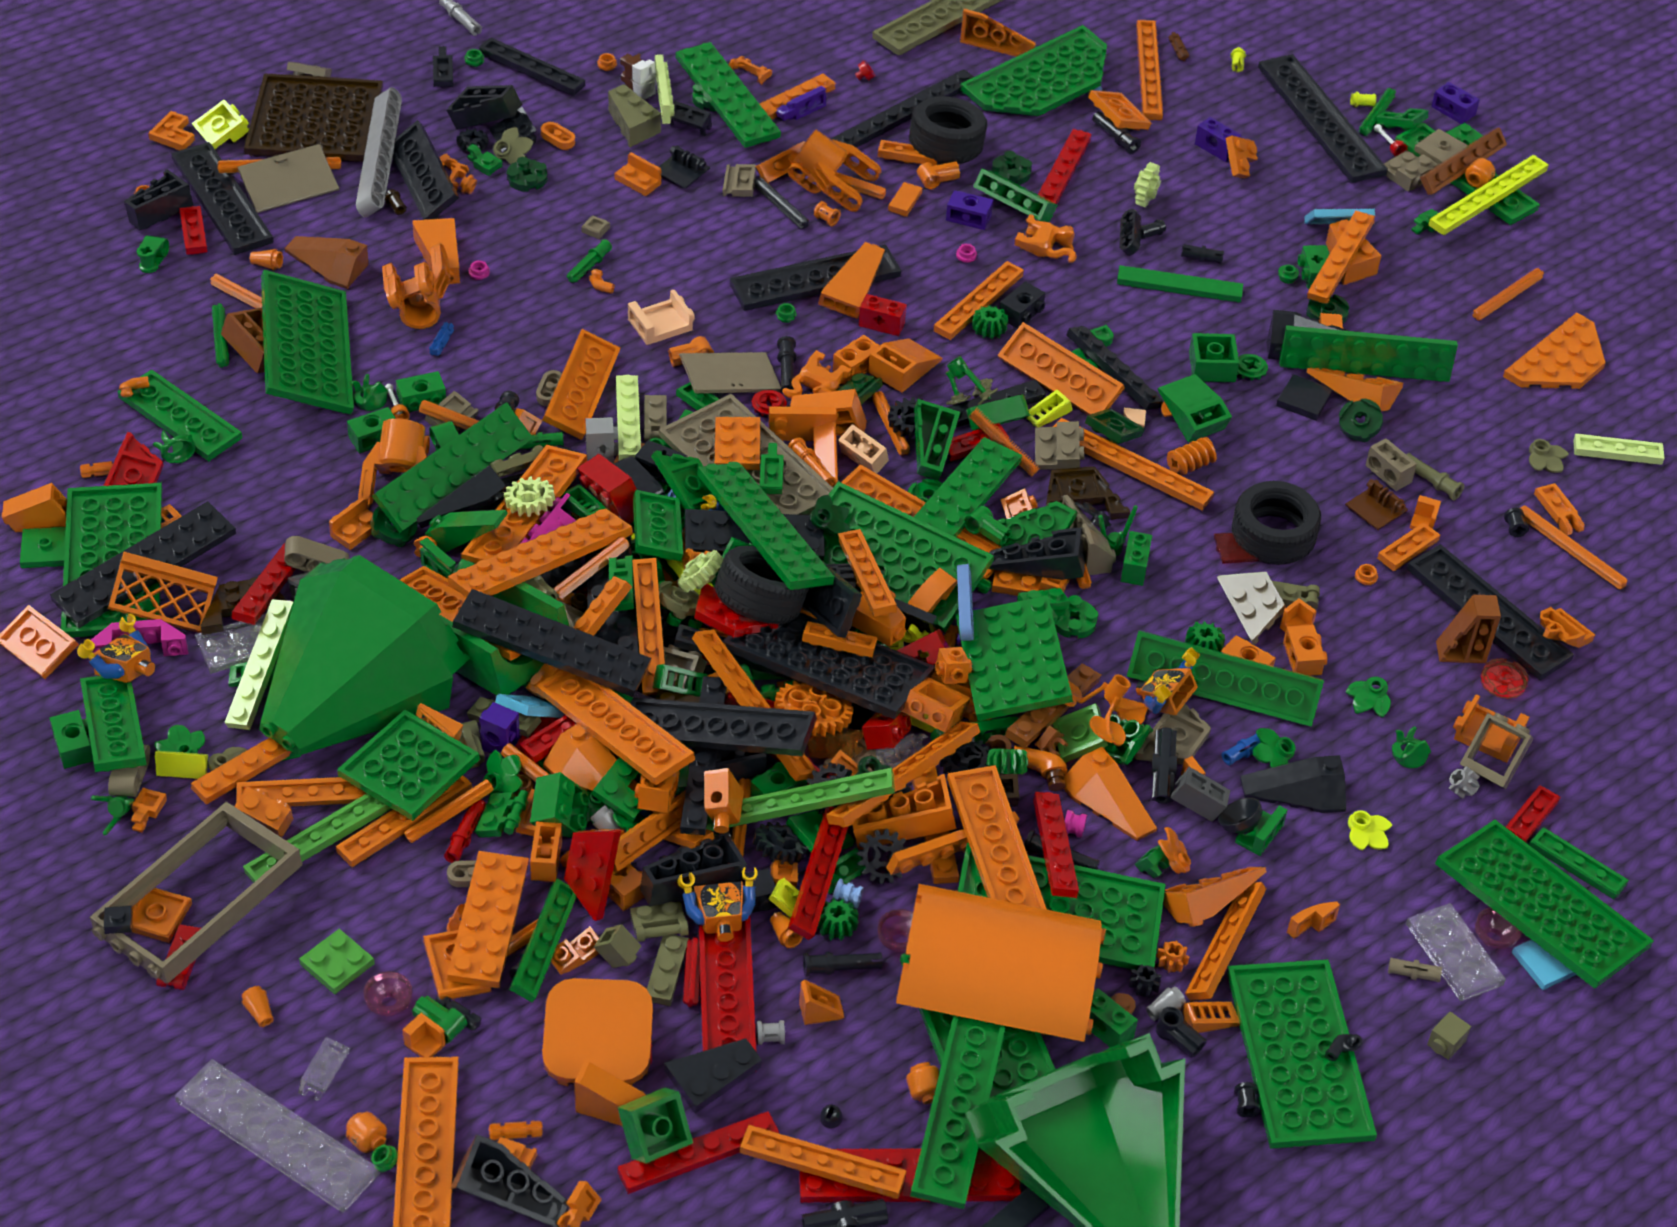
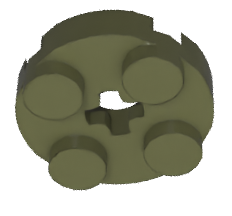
M665 581L659 585L660 606L673 611V615L679 619L695 616L699 599L698 593L694 590H690L688 593L684 592L680 586H671L673 583L671 581Z

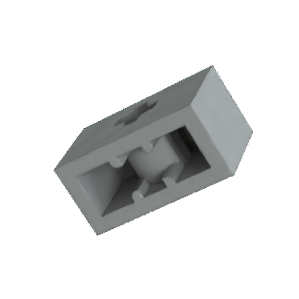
M613 417L586 418L587 461L597 454H601L614 464V456L618 455V442L614 443V440H618V426H613Z

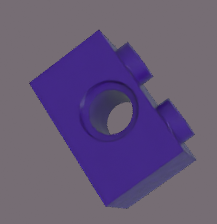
M1209 117L1198 125L1195 145L1227 162L1229 155L1226 138L1229 136L1241 138V134Z
M954 190L947 204L946 221L985 230L992 216L993 199Z
M493 702L487 710L485 709L481 713L479 723H481L480 738L482 739L483 751L492 754L493 751L497 750L501 754L502 749L508 743L516 746L520 739L518 712Z

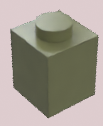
M622 924L606 928L594 945V948L612 968L631 965L635 961L636 954L641 947L640 943Z
M1449 1012L1432 1029L1427 1045L1434 1052L1449 1060L1467 1041L1472 1026L1452 1012Z

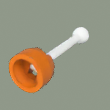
M387 384L385 387L394 404L391 412L396 419L408 420L410 417L408 409L404 405L398 404L393 393V385Z

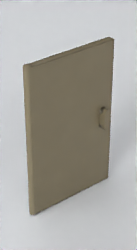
M320 144L238 166V171L257 213L340 189Z
M766 352L679 354L694 393L760 392L763 390L781 392V386Z

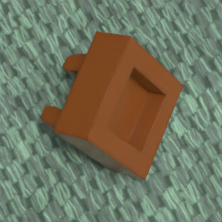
M1049 726L1035 745L1043 751L1060 756L1061 754L1056 751L1057 744L1061 743L1067 747L1068 742L1062 739L1064 737L1062 732Z

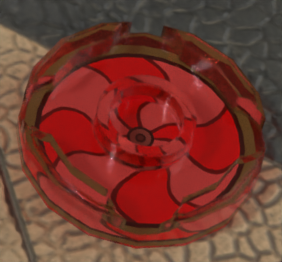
M1499 658L1492 659L1484 665L1480 681L1490 694L1499 698L1510 699L1517 698L1524 693L1528 685L1529 676L1519 663L1514 661L1511 663L1507 662V659Z

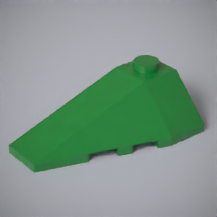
M506 510L450 512L444 516L437 515L430 521L429 525L431 527L425 534L432 537L437 542V547L446 553L496 529L508 512Z

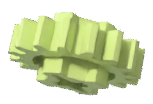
M1149 162L1144 171L1141 170L1134 186L1135 193L1137 194L1135 197L1136 205L1146 207L1151 199H1155L1161 184L1160 176H1158L1160 172L1159 165Z
M532 476L528 480L520 478L518 483L513 481L512 487H506L507 492L504 493L506 508H510L511 513L518 511V516L527 513V516L530 517L531 513L534 512L536 515H540L539 511H548L547 506H553V501L555 500L553 485H549L548 480L541 482V477H538L536 480H533Z
M717 550L707 552L706 555L704 553L699 554L685 565L686 568L683 574H681V578L678 579L677 584L687 593L695 588L701 589L716 577L715 574L721 567L720 565L724 558Z

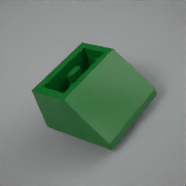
M561 772L537 777L530 823L536 826V821L562 823V836L572 838L573 833L585 831L590 793Z

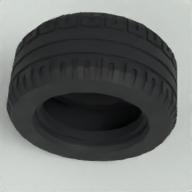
M945 96L928 98L914 108L909 140L914 149L921 155L937 162L966 163L975 159L983 150L988 126L987 119L977 106L965 100Z
M1264 481L1249 487L1239 496L1232 521V535L1240 549L1257 561L1274 565L1294 563L1306 557L1313 550L1320 529L1321 511L1313 497L1304 489L1283 481ZM1267 515L1278 516L1291 521L1297 528L1288 530L1272 529L1261 524L1256 518Z
M739 546L726 553L715 582L717 596L728 608L747 618L771 624L788 623L799 616L809 588L789 590L754 546Z

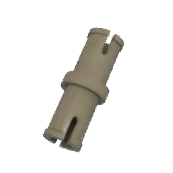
M1390 957L1388 974L1411 977V980L1419 978L1440 983L1442 966L1419 963V960L1411 962Z

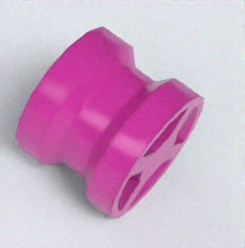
M1071 810L1067 811L1065 817L1067 835L1070 833L1075 834L1077 838L1082 839L1087 814L1077 815Z

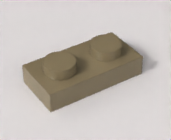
M288 62L287 70L293 71V75L305 76V73L316 77H331L332 69L298 62Z

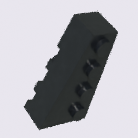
M728 832L719 833L718 838L713 840L710 838L701 841L700 846L693 849L687 847L681 850L680 854L675 857L669 855L643 867L640 891L650 907L682 900L685 891L678 885L680 875H682V881L685 884H690L689 873L694 875L695 882L691 886L692 891H694V886L741 881L744 883L742 870L745 867L746 871L747 863Z

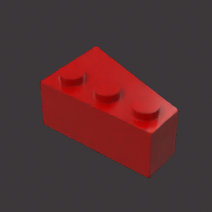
M597 454L577 468L580 473L579 481L585 489L588 488L610 512L628 524L634 522L633 495L637 489L629 475L601 454Z

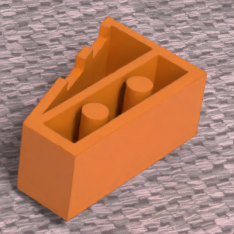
M1348 219L1330 224L1326 240L1330 253L1347 226ZM1366 238L1342 277L1341 282L1343 285L1376 275L1382 255Z

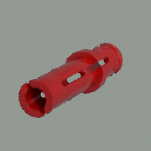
M482 799L468 807L458 829L451 835L450 845L444 854V858L448 862L459 861L464 849L469 846L471 842L470 837L486 806Z

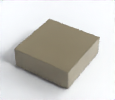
M592 215L582 226V233L600 239L610 228V222Z

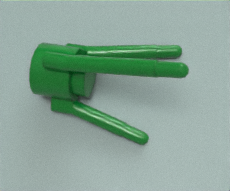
M1134 505L1123 532H1112L1106 535L1103 516L1099 515L1098 517L1100 531L1108 540L1110 548L1114 549L1116 556L1122 552L1123 543L1126 541V536L1138 509L1137 505Z
M110 795L91 796V800L107 802L108 811L113 816L112 821L103 831V835H107L116 823L121 820V816L130 811L131 804L134 803L133 798L129 799L126 796H116L113 798Z

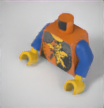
M128 614L127 622L123 617L119 622L120 630L128 632L129 635H121L94 653L92 652L95 648L93 641L86 639L83 644L79 645L77 649L78 656L90 660L89 663L94 668L95 675L105 679L131 682L142 674L146 676L153 674L155 664L151 662L152 653L139 630L136 631L134 628L136 618L133 614Z
M1192 647L1183 654L1182 658L1184 661L1178 668L1157 670L1147 682H1139L1137 684V695L1143 697L1144 705L1152 713L1162 712L1177 715L1198 688L1191 670L1200 655Z
M745 867L743 868L742 877L746 881L744 886L741 881L694 886V891H692L691 887L695 882L694 875L689 873L690 884H685L682 881V875H680L678 885L685 891L683 899L687 915L697 925H701L705 933H717L718 940L722 942L730 941L733 938V931L741 929L742 921L749 918L755 907L756 886H753V881L757 878V869L754 867L755 875L752 878H748L745 876Z

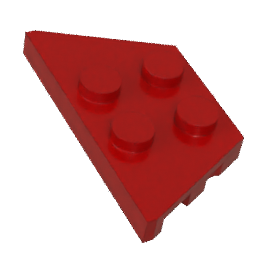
M127 432L103 486L157 483L164 467L163 461L152 454L144 444L138 442L131 432Z
M706 584L701 588L695 610V619L733 638L744 636L745 634L759 633L761 627L778 628L779 624L756 621L728 608L717 596L715 587Z
M620 829L578 831L573 833L564 880L595 921L603 919L622 831Z

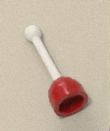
M1375 125L1374 130L1379 132L1390 143V151L1395 157L1407 151V145L1403 141H1393L1382 130L1381 125Z

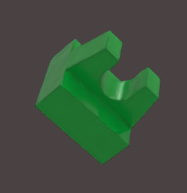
M1160 845L1148 850L1135 863L1140 872L1145 870L1153 878L1162 874L1158 869V865L1162 870L1170 866L1168 858Z

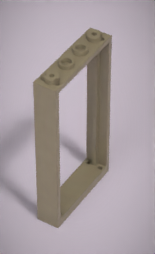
M225 802L90 916L93 926L92 933L100 941L105 940L117 953H124L128 956L134 965H141L151 977L159 978L168 984L302 866L299 849L228 802ZM226 826L278 860L275 865L165 961L160 960L123 933L105 934L104 932L105 907L131 905L133 907Z

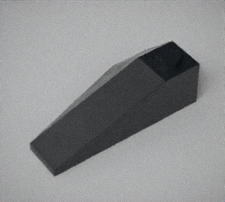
M478 1134L463 1157L450 1188L553 1227H559L557 1225L558 1219L565 1213L568 1206L566 1204L567 1199L530 1170L524 1162L516 1158L503 1144Z

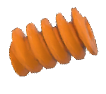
M1207 437L1200 438L1167 454V463L1170 470L1175 473L1179 472L1183 476L1188 472H1193L1195 469L1202 468V465H1209V462L1214 463L1217 459L1213 443Z

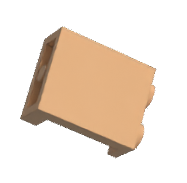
M675 290L670 291L669 300L642 309L636 301L628 303V320L646 345L693 330L694 313L691 308L689 309L686 306L683 297L679 296Z

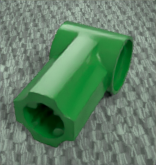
M985 506L978 507L964 518V521H966L964 526L968 532L972 534L980 532L1001 547L1011 536L1012 531L995 520L990 509Z
M429 996L420 997L412 1009L414 1017L422 1013L444 1029L446 1044L450 1043L468 1024L461 1012L455 1008L448 1010Z

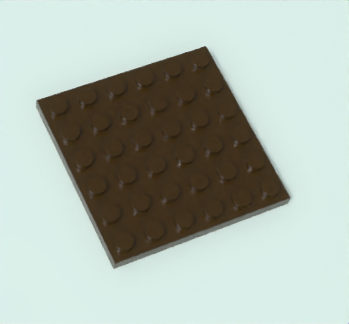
M264 73L244 146V154L278 156L320 144L325 157H340L344 161L363 162L374 100L383 91V80Z

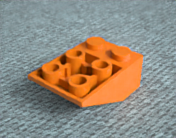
M909 338L886 342L870 353L868 373L876 378H882L884 383L903 393L941 362L942 357Z

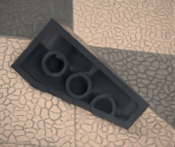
M1273 310L1267 337V358L1280 360L1286 325L1342 331L1349 330L1334 325L1327 326L1321 324L1319 320L1314 318L1311 320L1301 317L1300 313L1294 311Z
M489 465L416 518L417 523L423 528L429 526L430 521L437 515L444 516L450 512L475 511L490 506L494 502L497 504L504 499V493L507 492L506 485Z
M1082 527L1051 532L1052 536L1039 539L1037 536L1031 538L1032 542L1021 546L1014 543L992 550L989 553L994 556V561L989 569L1060 580L1084 577L1085 556Z
M1340 755L1312 757L1241 775L1240 777L1245 798H1255L1269 803L1277 801L1290 803V807L1299 808V805L1314 808V812L1319 813L1346 811L1345 772Z

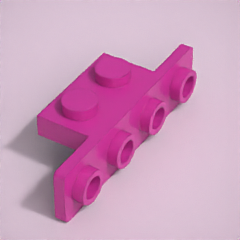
M568 493L562 499L559 497L555 499L553 506H550L552 512L546 511L539 520L542 524L540 526L535 524L528 533L531 538L528 540L525 537L521 543H526L537 538L539 535L547 534L558 527L566 526L576 521L561 509L570 497Z

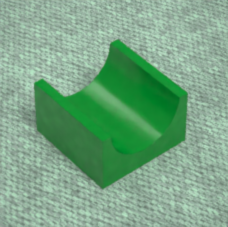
M525 582L501 591L494 596L497 599L569 626L565 605ZM439 615L445 625L449 624L459 639L456 642L459 649L466 652L470 657L456 672L496 696L512 693L531 680L545 664L523 654L510 661L502 657L499 649L479 637L453 628L452 621Z

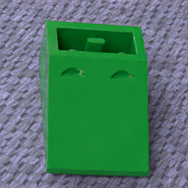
M1196 374L1158 387L1160 395L1188 443L1224 430L1232 418L1222 398Z

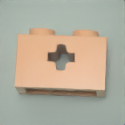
M853 424L838 439L841 452L876 474L889 461L887 449Z

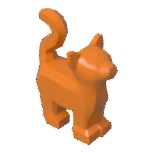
M1033 215L1028 216L1026 220L1028 223L1026 235L1019 232L1015 238V246L1038 257L1057 259L1069 256V263H1073L1076 260L1077 254L1074 252L1072 245L1074 240L1073 227L1067 225L1057 227L1049 222L1037 221ZM1055 242H1058L1065 248L1053 250L1052 246Z
M816 350L809 357L807 364L801 369L800 373L793 378L791 383L794 390L784 388L782 392L784 396L792 399V396L802 394L803 388L801 384L806 388L812 389L813 393L837 391L839 384L847 383L851 369L841 365L834 372H830L831 366L823 367L819 362L825 358V354Z

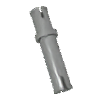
M439 0V4L448 11L449 16L456 18L472 35L477 36V33H481L482 26L470 17L459 3H455L453 0Z

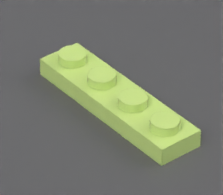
M1575 434L1573 440L1575 455L1662 465L1664 461L1663 443Z

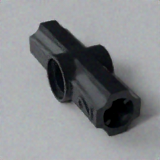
M1171 728L1158 729L1155 734V754H1153L1152 801L1162 804L1173 802L1171 795L1174 791V777H1176L1177 731Z
M883 1199L853 1204V1202L847 1200L833 1204L828 1210L802 1214L803 1227H875L888 1224L887 1207Z

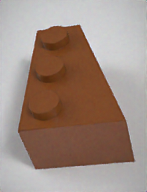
M262 308L227 313L221 335L257 374L264 373Z
M1473 595L1436 640L1440 662L1486 663L1501 617L1497 595Z

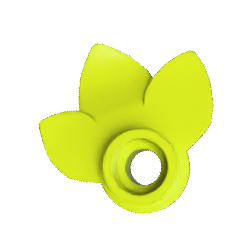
M1361 810L1355 811L1350 815L1348 819V826L1351 829L1349 838L1357 849L1364 850L1367 845L1378 850L1388 848V839L1384 831L1392 827V823L1380 815L1370 816L1367 812Z

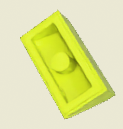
M156 751V776L199 779L207 774L208 754Z

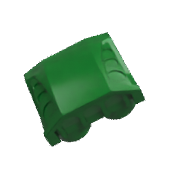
M1111 714L1110 721L1122 726L1126 739L1122 746H1116L1108 742L1109 746L1104 747V749L1117 764L1128 765L1140 750L1148 735L1153 732V729L1150 725H1140L1136 720L1127 721L1126 719H1120L1115 714Z

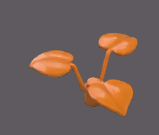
M1116 674L1109 684L1104 682L1101 687L1083 698L1080 689L1069 681L1073 702L1065 703L1064 705L1074 707L1077 702L1082 704L1104 690V697L1110 705L1105 719L1100 716H1093L1090 719L1092 731L1103 740L1116 746H1122L1125 742L1126 735L1122 726L1110 721L1113 710L1123 720H1136L1140 725L1144 722L1148 710L1144 703L1123 698L1131 687V683L1126 677Z

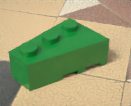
M917 399L914 407L917 474L939 481L960 412Z

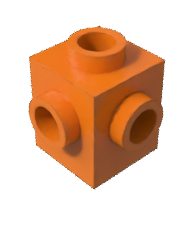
M962 647L939 648L935 665L936 673L940 675L944 684L956 685L958 683H967L968 674L972 671V662L967 658Z

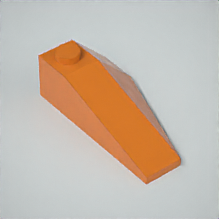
M1317 367L1307 368L1308 374L1349 401L1353 400L1355 402L1360 401V399L1372 400L1379 405L1381 412L1390 410L1403 388V382L1386 378L1364 379V374H1347L1345 376V372L1341 370L1326 368L1320 370Z

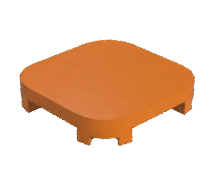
M574 978L563 980L556 984L549 992L546 1001L542 1050L544 1070L547 1071L550 1077L558 1081V1084L568 1086V1082L575 1083L585 1060L631 1086L641 1080L648 1073L650 1067L653 1004L648 990L638 982L629 980Z

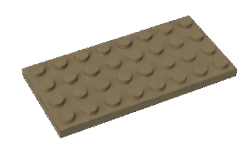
M729 394L659 429V436L673 450L688 455V457L698 458L703 466H707L708 464H714L716 417L756 416L737 398ZM760 421V467L761 454H768V443H778L777 454L784 455L782 494L766 495L782 514L810 515L815 509L817 499L823 495H829L833 487ZM747 470L760 486V470Z

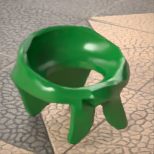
M369 374L365 375L362 387L358 381L351 382L355 389L353 400L359 408L366 411H375L386 404L388 390L381 382L370 385Z
M179 429L178 436L170 439L165 430H163L161 438L164 445L160 442L153 443V446L161 451L162 459L169 463H183L194 454L196 448L192 435L183 429ZM172 446L173 453H168V449Z
M1416 726L1409 730L1406 737H1404L1402 730L1397 729L1395 731L1396 742L1392 745V755L1397 763L1406 768L1423 766L1431 753V749L1425 740L1421 741L1413 737L1417 729ZM1407 744L1403 751L1401 749V746Z

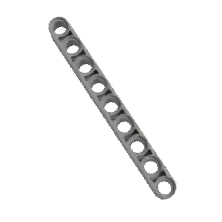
M393 87L378 95L374 100L356 200V208L363 217H369L384 206L402 102L400 93Z

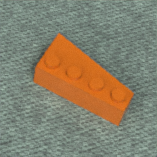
M945 774L937 776V781L926 784V782L916 785V789L903 794L901 791L893 794L890 800L877 804L872 808L871 812L861 815L854 820L855 822L852 825L858 850H863L858 844L859 842H867L866 834L874 837V830H879L882 835L884 829H889L890 836L894 832H898V840L902 838L909 840L957 829ZM886 839L878 840L882 845L893 843Z

